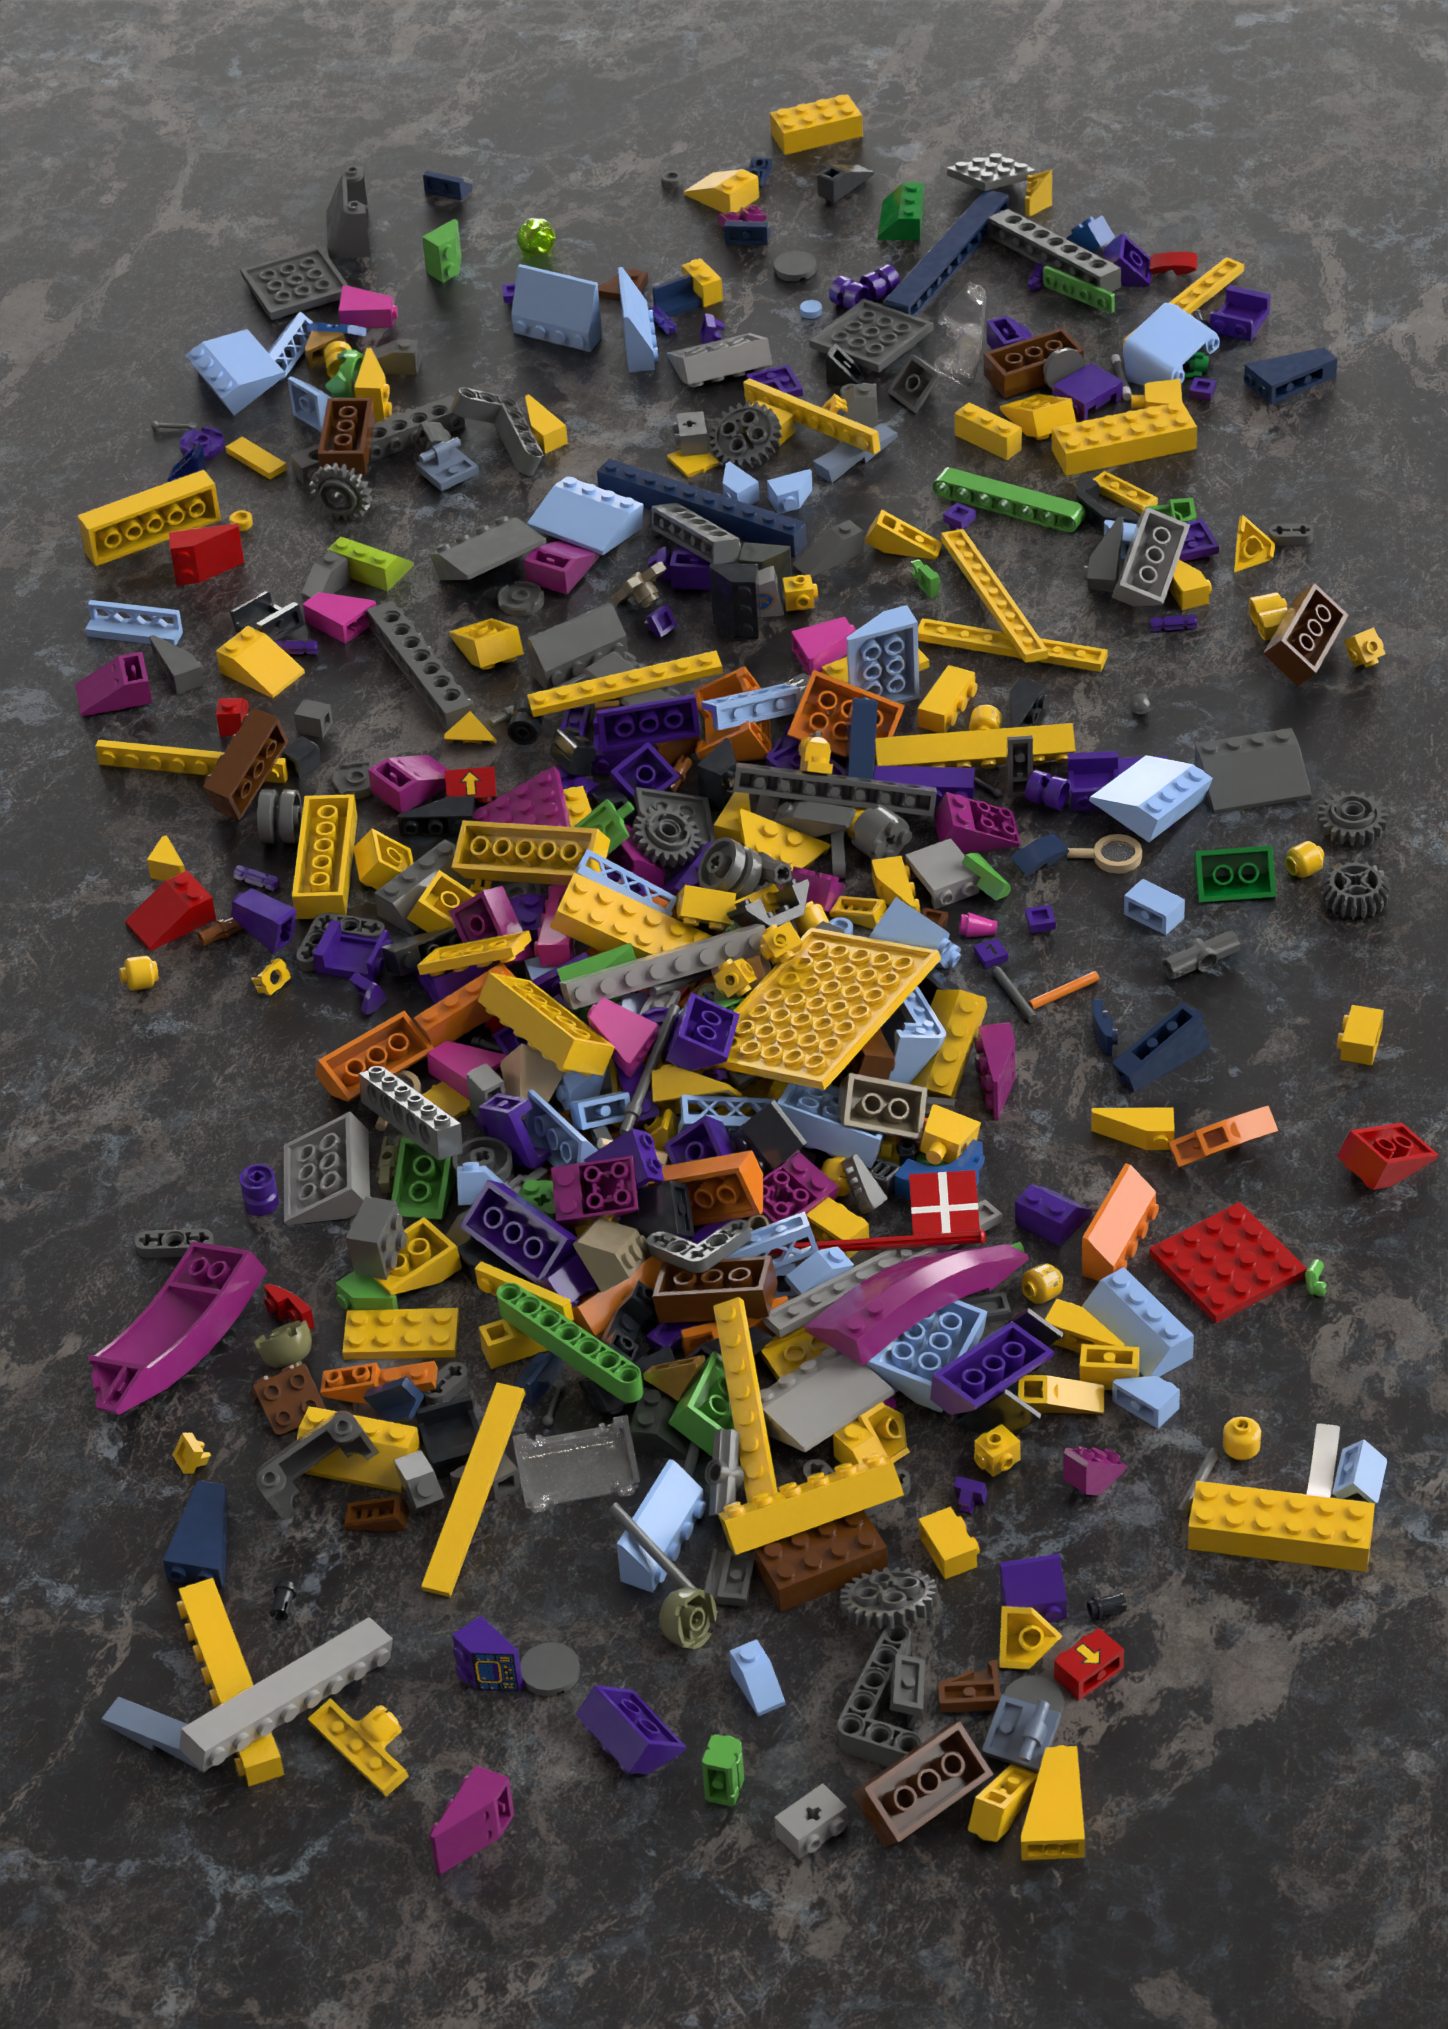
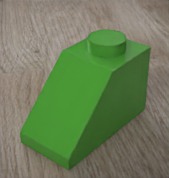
M355 1271L336 1282V1300L344 1310L398 1309L396 1295H391L372 1277L356 1275Z

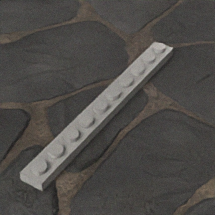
M987 1200L978 1203L980 1229L986 1231L1002 1222V1213ZM957 1245L888 1249L772 1309L769 1317H763V1323L781 1338L808 1324L845 1293L881 1270L913 1257L945 1252Z

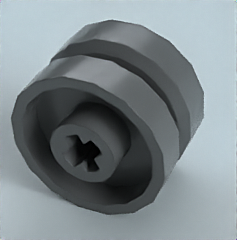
M261 790L257 808L258 834L261 844H276L279 837L283 844H298L302 821L299 791L283 790L279 797L276 790Z
M723 837L717 839L702 856L698 869L699 883L703 888L736 893L735 901L750 895L757 886L763 866L761 856L756 851L742 846L731 838Z
M476 1137L465 1141L462 1144L463 1153L453 1156L457 1192V1168L463 1166V1163L478 1162L479 1166H486L506 1185L515 1178L512 1151L506 1143L497 1138Z

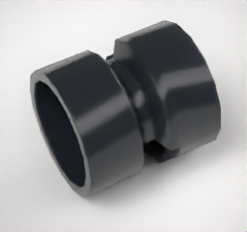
M528 699L518 701L514 706L507 727L509 738L520 745L534 743L538 738L544 715L533 717Z

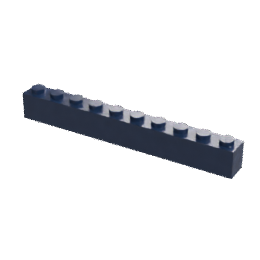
M987 190L978 196L976 201L966 209V212L956 220L955 224L946 231L945 235L936 242L934 247L926 253L914 269L885 298L884 306L916 317L989 236L988 217L1009 209V195Z
M608 459L597 470L598 488L613 491L615 494L625 498H632L634 501L642 503L643 508L651 510V506L678 503L738 537L739 540L756 544L790 546L791 557L794 558L807 546L805 522L616 460Z

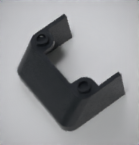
M1028 1308L984 1337L979 1343L1012 1321L1047 1347L1062 1338L1063 1332ZM1038 1366L1037 1368H1035V1369L1032 1370V1371L1034 1372V1371L1038 1370L1040 1366ZM1016 1381L977 1409L955 1414L953 1422L963 1430L978 1433H988L1003 1424L1013 1435L1017 1436L1024 1428L1040 1419L1041 1414L1017 1397L1018 1381Z

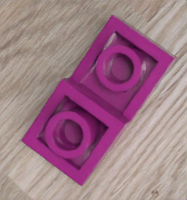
M749 205L748 208L740 207L739 214L728 211L727 214L719 213L718 222L723 227L725 221L763 222L767 219V215L761 211V208L754 205Z

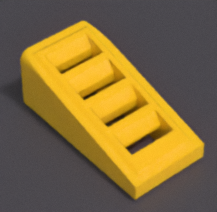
M839 896L829 914L831 917L846 918L854 924L874 929L887 911V906L883 899Z

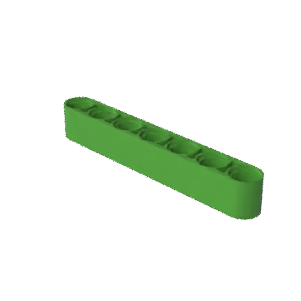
M945 468L932 483L934 493L942 498L1064 532H1074L1086 517L1085 508L1077 502L954 468Z
M505 1283L497 1289L499 1313L504 1320L621 1401L632 1403L641 1399L644 1392L641 1371L638 1366L518 1284Z

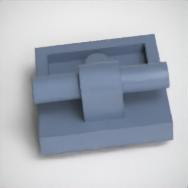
M458 437L431 446L430 450L418 455L419 462L416 463V471L441 491L479 474V467L456 448L461 445Z
M1001 1695L982 1748V1754L1039 1772L1045 1748L1052 1745L1061 1719V1713L1049 1709L1050 1704L1043 1700H1038L1037 1705Z

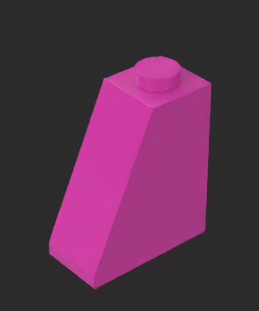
M343 286L339 306L340 324L365 328L393 327L394 319L398 318L397 305H393L392 296Z
M319 592L303 603L305 623L346 644L369 627L367 609L376 606V602L368 599Z
M845 617L791 631L792 650L808 676L811 677L813 670L822 672V666L847 655L846 637L854 633L856 629L854 625L849 624Z
M602 997L598 1004H594L588 1012L589 1027L615 1046L611 1058L625 1075L631 1078L655 1044L658 1036V1024Z
M446 1041L427 1052L428 1072L469 1100L467 1073L483 1064H488L503 1080L500 1064L507 1055Z

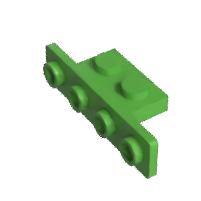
M1049 266L1043 268V284L1045 287L1110 314L1115 311L1114 293Z

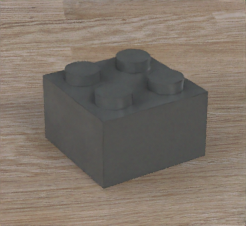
M371 1197L364 1198L346 1236L356 1275L387 1280L391 1269H395L397 1256L407 1242V1233L404 1232L402 1225V1214L399 1213L396 1201Z

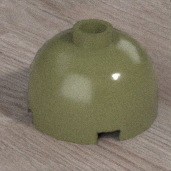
M305 1320L302 1323L295 1321L272 1330V1334L269 1335L270 1338L268 1339L262 1335L254 1340V1346L262 1361L274 1368H283L293 1364L296 1367L302 1365L301 1360L308 1356L312 1347L311 1333Z
M683 1587L671 1592L665 1598L659 1612V1624L662 1633L671 1643L681 1647L697 1649L703 1646L712 1634L707 1632L710 1623L716 1622L717 1615L714 1598L710 1593L704 1592V1590L691 1587Z

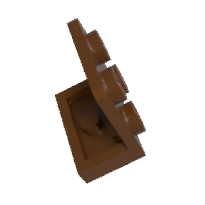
M305 1363L297 1367L295 1364L287 1366L280 1370V1374L271 1378L270 1375L257 1379L254 1381V1385L249 1392L254 1403L260 1402L276 1436H281L298 1429L309 1406L326 1410Z

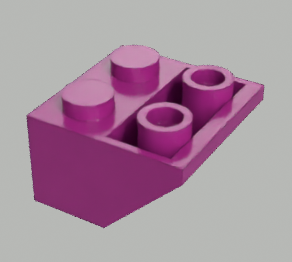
M793 866L791 880L796 878L797 883L807 879L809 882L806 903L813 901L814 904H820L824 911L830 912L839 896L843 894L846 884L839 883V877L817 872L815 877L816 872Z

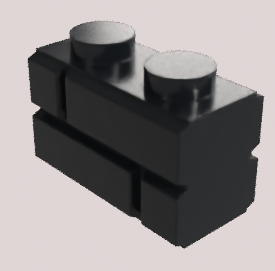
M574 727L557 729L553 738L555 743H552L549 754L569 774L590 775L592 769L591 762L594 761L597 752L589 744L590 740L581 736V731Z

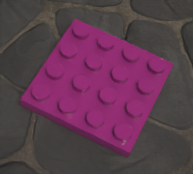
M553 766L529 781L520 784L510 792L499 796L484 807H480L474 813V821L571 827L559 771Z

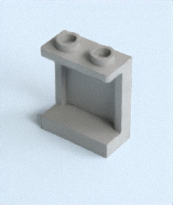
M951 838L906 854V865L909 866L911 879L918 877L930 892L932 906L935 909L980 892V888L976 886L979 876L961 863L965 856Z

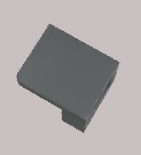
M305 699L294 713L296 731L301 734L323 738L333 724L330 704Z

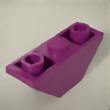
M1079 1446L1078 1449L1065 1448L1063 1452V1480L1087 1495H1100L1125 1472L1127 1465L1119 1461L1120 1456L1109 1449L1101 1451L1092 1447L1089 1450L1082 1446Z

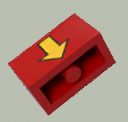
M495 766L445 770L447 797L474 796V798H477V803L492 802V797L497 796Z
M1098 1628L1091 1634L1084 1635L1069 1650H1064L1057 1655L1054 1660V1679L1079 1701L1124 1668V1649Z

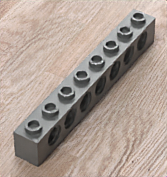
M1009 209L988 217L989 237L1039 264L1042 262L1045 267L1049 266L1109 292L1121 288V268Z
M453 396L445 397L375 423L368 463L415 446L413 441L421 422L441 423L444 430L446 429L449 433L466 427L465 418L457 416L451 411L454 401ZM319 444L290 454L293 474L304 487L310 485L311 478L319 469Z
M393 600L367 609L370 630L446 731L450 730L469 711L475 712V705L472 699H468L465 696L462 686L455 683L452 673L446 671L442 660L436 658L432 647L426 645L422 634L416 632L413 622L406 619L401 607L398 608Z
M745 763L736 764L733 792L876 809L878 808L876 805L880 804L892 812L934 817L937 795L936 787Z

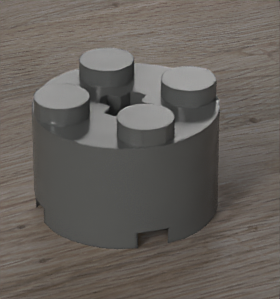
M876 805L878 808L874 810L868 808L854 824L852 831L855 832V839L851 838L853 846L872 860L897 856L904 845L909 843L912 838V832L909 831L908 823L884 805Z

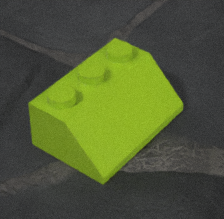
M344 537L338 538L327 549L328 552L332 551L348 559L351 579L385 591H389L414 566L412 561Z

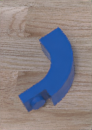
M973 1139L958 1159L944 1166H927L907 1159L894 1175L895 1195L911 1201L909 1174L975 1170L977 1186L979 1184V1170L985 1161L983 1143Z

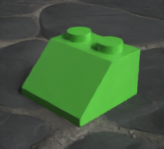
M453 219L422 236L426 273L441 282H445L458 275L460 271L462 256L458 220Z

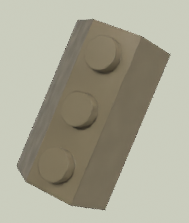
M849 1073L840 1082L838 1112L841 1124L845 1127L921 1141L927 1088Z
M602 1218L595 1220L573 1244L601 1293L629 1279L650 1255L647 1239L640 1235L637 1229Z

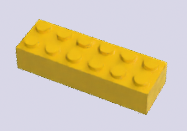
M1182 401L1052 428V452L1066 476L1197 449V426Z
M204 470L77 515L84 552L94 566L169 540V532L202 528L221 521L216 486Z
M354 794L304 797L292 892L293 906L297 911L296 919H315L321 913L347 915L353 847L357 826Z
M463 820L451 868L464 879L480 878L492 881L568 886L585 851L589 849L606 858L610 839L597 828ZM588 858L585 866L598 873L601 872L598 862Z
M575 872L550 924V928L602 952L631 943L636 959L713 937ZM697 982L688 985L690 986V992L693 990Z
M489 972L478 1002L486 1007L485 1011L487 1013L497 1016L500 1019L499 1022L512 1028L516 1036L526 1039L528 1046L541 1051V1056L556 1063V1068L560 1071L571 1073L573 1070L588 1077H591L592 1074L604 1075L615 1049L614 1045L530 980Z
M873 1453L863 1457L862 1463L853 1466L851 1462L844 1463L835 1467V1472L824 1476L823 1472L816 1473L807 1477L808 1482L796 1485V1482H791L779 1487L780 1492L771 1495L768 1492H763L751 1497L752 1502L743 1505L740 1502H735L724 1506V1512L718 1513L729 1547L738 1555L903 1496L904 1493L893 1461L885 1455L880 1456L879 1453Z
M1196 1481L1188 1526V1549L1367 1572L1375 1503Z

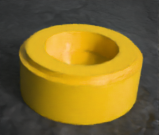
M236 511L229 517L230 524H239V531L247 530L253 525L252 514L248 511Z

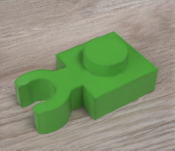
M920 559L910 562V565L914 568V571L910 572L911 576L919 580V587L930 598L939 596V575L933 572L927 564L923 565Z

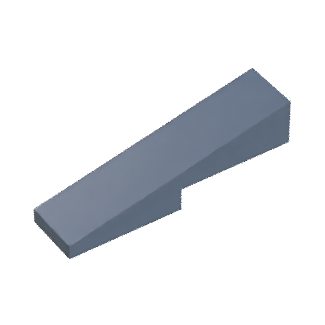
M882 423L872 428L878 431L880 450L884 449L898 437L897 432ZM845 443L815 459L813 463L816 474L833 483L858 461L862 460L867 463L875 455Z
M121 1697L115 1700L102 1717L101 1723L153 1751L155 1747H158L200 1770L179 1749L181 1728L188 1724Z

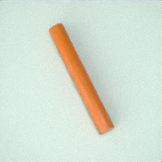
M1093 971L1029 1000L1028 1004L1035 1010L1099 981V975L1096 971Z

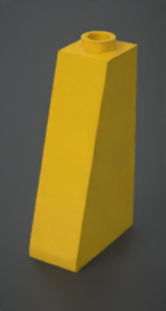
M1060 1745L1045 1748L1021 1834V1860L1085 1858V1834L1077 1746Z

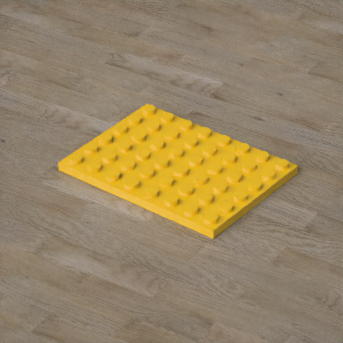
M810 928L800 938L803 944L800 951L794 953L795 957L784 964L778 962L734 1010L740 1016L726 1062L712 1065V1067L725 1068L726 1070L825 1090L941 960L939 951Z

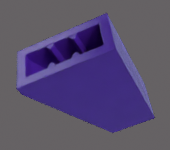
M251 888L244 894L240 893L232 901L231 917L275 954L292 941L297 911Z

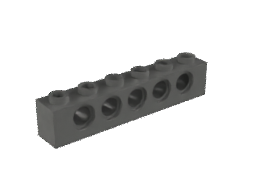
M678 503L651 506V528L711 564L738 561L739 553L741 552V543L738 537Z
M374 1066L369 1068L368 1071L359 1073L361 1102L438 1160L463 1153L461 1123L383 1066Z

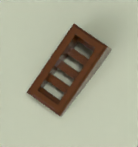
M402 1495L347 1503L344 1528L345 1530L404 1531L407 1528L409 1508ZM358 1512H362L361 1519H357Z

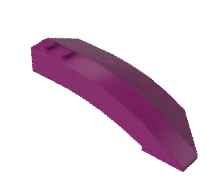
M193 1241L163 1288L138 1318L94 1356L88 1355L89 1362L93 1366V1372L91 1373L93 1389L97 1392L98 1398L95 1400L96 1408L102 1412L119 1415L164 1391L203 1359L238 1318L267 1273V1269L249 1250Z
M1006 1244L929 1253L906 1259L881 1270L852 1288L805 1325L804 1330L863 1366L902 1333L930 1314L972 1293L983 1289L991 1291L1029 1260V1257L1020 1250Z

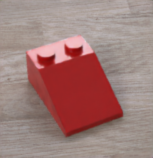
M238 523L169 532L170 552L176 586L200 583L245 563Z
M187 870L160 885L125 920V924L148 950L152 951L215 921L216 914L213 897Z
M1401 1122L1350 1130L1337 1158L1345 1164L1349 1171L1358 1175L1367 1187L1375 1190L1395 1185L1436 1160L1439 1154Z

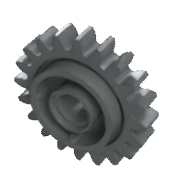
M334 463L332 468L329 464H326L324 468L319 467L311 478L309 487L312 490L310 495L316 496L313 502L321 503L319 509L323 510L326 508L328 516L331 513H335L337 520L340 515L343 516L345 521L349 517L356 520L357 516L362 517L364 512L368 510L372 500V496L369 494L372 490L365 488L368 481L360 480L362 474L355 475L354 468L347 471L345 464H343L341 469L337 463Z
M1341 791L1340 797L1332 794L1331 800L1324 799V805H1319L1317 813L1318 828L1323 830L1324 836L1331 834V841L1339 838L1340 844H1344L1347 841L1353 846L1355 842L1359 841L1361 845H1364L1365 839L1374 842V836L1381 837L1382 831H1386V825L1388 824L1387 808L1382 807L1381 800L1374 802V795L1366 798L1365 792L1357 795L1355 791H1351L1350 794L1346 795L1344 791Z
M657 805L655 810L648 806L646 812L641 810L639 816H636L631 830V834L634 835L632 842L638 843L636 850H645L644 858L652 856V863L660 860L662 867L666 865V862H669L672 868L675 867L677 862L684 866L686 860L691 862L693 856L696 855L701 842V838L698 837L700 830L693 829L696 823L687 822L688 814L681 817L679 815L680 809L671 812L669 805L666 807V810H663L660 805Z

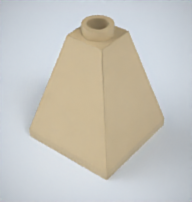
M524 1044L519 1045L500 1064L507 1095L527 1099L528 1090H534L547 1103L565 1072L557 1069V1064L553 1061L543 1058L541 1051ZM526 1113L521 1116L524 1125Z

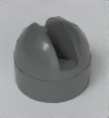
M1136 694L1130 700V706L1136 714L1145 715L1149 712L1151 703L1146 694Z

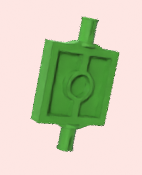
M606 799L574 827L599 829L610 839L608 855L630 837L624 826V818L635 809L627 801L625 805L616 811L613 803Z

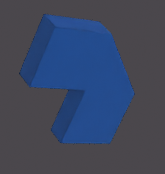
M313 323L307 325L306 333H311V331L342 332L344 336L357 338L365 337L367 329L348 324L329 325L327 323Z

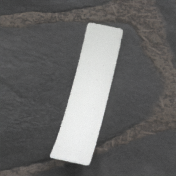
M1319 1423L1316 1425L1307 1495L1331 1496L1340 1432L1339 1426Z

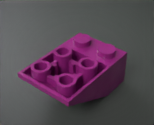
M562 540L541 545L535 548L524 560L526 581L536 583L543 588L568 594L601 554Z
M142 652L118 656L75 684L81 716L117 711L123 708L152 703Z
M429 755L386 758L368 769L371 792L401 814L446 788L445 770L448 769Z
M946 792L934 811V821L939 842L951 838L962 853L1020 846L1013 811L1007 808L996 807L983 801H976L965 798L962 795Z
M1010 1022L978 1026L979 1038H974L976 1054H979V1057H975V1068L977 1073L982 1074L980 1076L982 1092H987L985 1094V1105L987 1110L992 1111L994 1120L999 1119L1016 1079L1015 1038Z
M799 1153L763 1178L762 1214L772 1223L802 1212L807 1214L828 1197L835 1201L838 1186L805 1156Z
M633 1156L551 1167L556 1222L564 1228L591 1225L599 1218L608 1220L639 1210Z
M476 1765L470 1775H466L463 1778L458 1794L454 1799L449 1800L445 1808V1814L439 1823L436 1822L432 1826L429 1834L433 1850L432 1857L437 1874L441 1875L501 1837L514 1816L508 1777Z

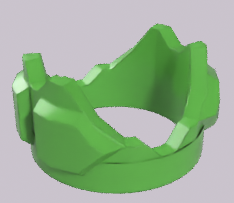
M345 349L337 354V358L344 363L340 365L336 375L326 383V389L331 392L330 397L356 398L353 382L356 383L364 354L356 350Z

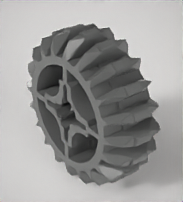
M1346 861L1345 865L1337 863L1335 868L1330 867L1328 872L1324 873L1322 884H1320L1322 903H1325L1326 909L1333 910L1334 915L1342 914L1343 918L1351 916L1353 920L1355 917L1364 919L1366 915L1374 917L1376 912H1382V908L1387 906L1391 888H1389L1388 877L1384 875L1383 870L1377 869V865L1370 867L1368 862L1360 864L1358 861L1355 863Z

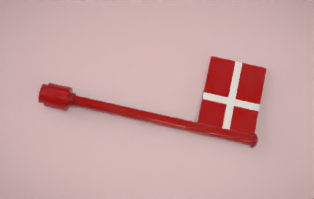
M975 1170L909 1174L913 1235L816 1242L818 1249L822 1250L838 1246L843 1252L972 1243H981L983 1245L986 1241V1234L983 1229H980ZM810 1242L795 1243L793 1247L803 1249L811 1246ZM775 1248L770 1250L767 1256H781L784 1250Z

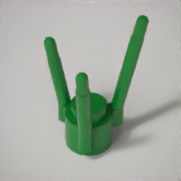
M1201 352L1194 353L1193 357H1190V360L1184 363L1188 364L1189 370L1194 372L1185 373L1184 379L1192 377L1201 378L1202 374H1207L1209 356H1203Z

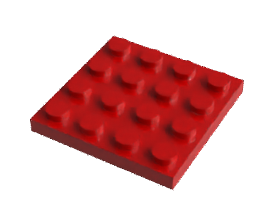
M1241 1202L1149 1248V1255L1215 1323L1305 1278L1307 1270Z

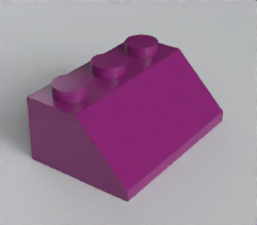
M624 824L630 837L609 853L607 859L628 871L634 872L635 875L662 889L664 878L666 877L664 867H662L661 863L658 864L657 861L652 863V856L644 858L645 850H636L638 843L632 842L634 836L631 834L632 828Z
M503 886L484 890L449 911L463 943L523 932ZM529 943L524 947V951L515 956L516 959L503 964L508 969H512L522 964L524 960L534 957ZM500 960L492 961L490 965L483 967L484 973L500 964Z

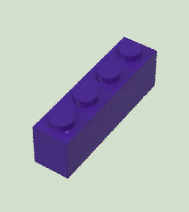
M875 766L873 780L936 787L935 806L939 805L946 792L962 795L965 798L974 800L975 768Z

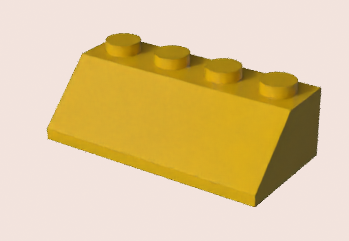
M936 990L931 1008L946 1031L945 1040L940 1049L910 1085L926 1087L927 1097L955 1099L974 1046V1038H977L979 1032L978 1026H981L987 1010V1002L985 997L963 990Z
M309 1406L299 1426L297 1439L336 1413V1411ZM353 1415L379 1453L367 1461L359 1454H352L351 1457L347 1458L341 1448H339L303 1473L402 1493L403 1485L395 1467L394 1459L421 1450L417 1427Z

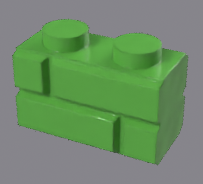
M711 1735L707 1746L708 1750L705 1751L702 1759L705 1799L713 1803L734 1806L744 1782L742 1744L739 1739H735L732 1736Z

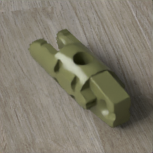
M404 1134L398 1135L395 1146L392 1145L389 1136H383L376 1170V1180L382 1194L393 1193L401 1138H407Z

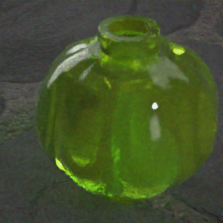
M530 218L519 227L517 244L525 254L532 256L540 255L533 250L532 245L541 252H547L554 247L556 233L551 223L546 219Z

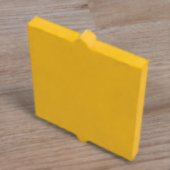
M681 450L667 455V459L687 478L701 472L705 473L706 470L720 465L719 461L709 451L707 454L681 456Z
M443 1081L438 1085H432L430 1090L422 1094V1096L454 1119H457L462 1114L466 1115L467 1111L471 1109L470 1101Z

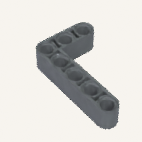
M463 387L459 388L451 406V411L463 418L494 424L516 469L524 475L533 476L543 457V452L516 401L503 395Z
M895 1624L894 1629H891L889 1625L884 1628L837 1722L838 1746L842 1752L887 1767L922 1743V1739L918 1734L878 1721L891 1695L892 1663L895 1654L906 1656L911 1654L910 1629L907 1625L903 1627L900 1624Z

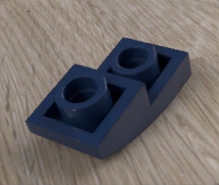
M752 157L749 167H746V171L758 176L759 188H763L767 182L773 161L770 158Z
M1052 833L1031 842L1011 855L1010 858L1027 878L1045 863L1050 867L1066 855L1069 850Z
M1092 999V1027L1095 1038L1102 1051L1107 1056H1112V1045H1118V1029H1113V1018H1108V1010H1103V999Z

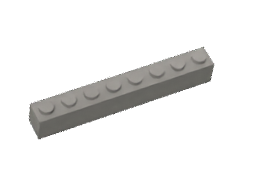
M750 925L559 982L566 1008L574 1010L597 1003L602 997L611 999L718 967L730 958L734 962L740 958L745 959L761 954L759 946L762 935H764L763 931L766 930L765 925Z
M368 1617L181 1728L179 1749L202 1772L213 1765L221 1764L225 1758L237 1751L244 1750L251 1742L261 1736L269 1735L273 1729L285 1722L292 1721L299 1713L308 1708L315 1707L321 1700L331 1694L338 1693L352 1681L360 1680L367 1672L377 1666L381 1667L386 1664L391 1656L393 1638Z

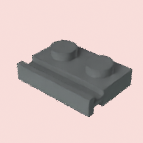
M713 1549L704 1592L710 1593L714 1601H717V1604L747 1607L755 1570L754 1552H743L736 1555L732 1550H726V1553L718 1552V1549Z

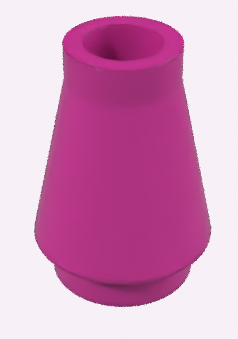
M969 912L967 915L961 914L959 935H965V938L996 936L997 921Z

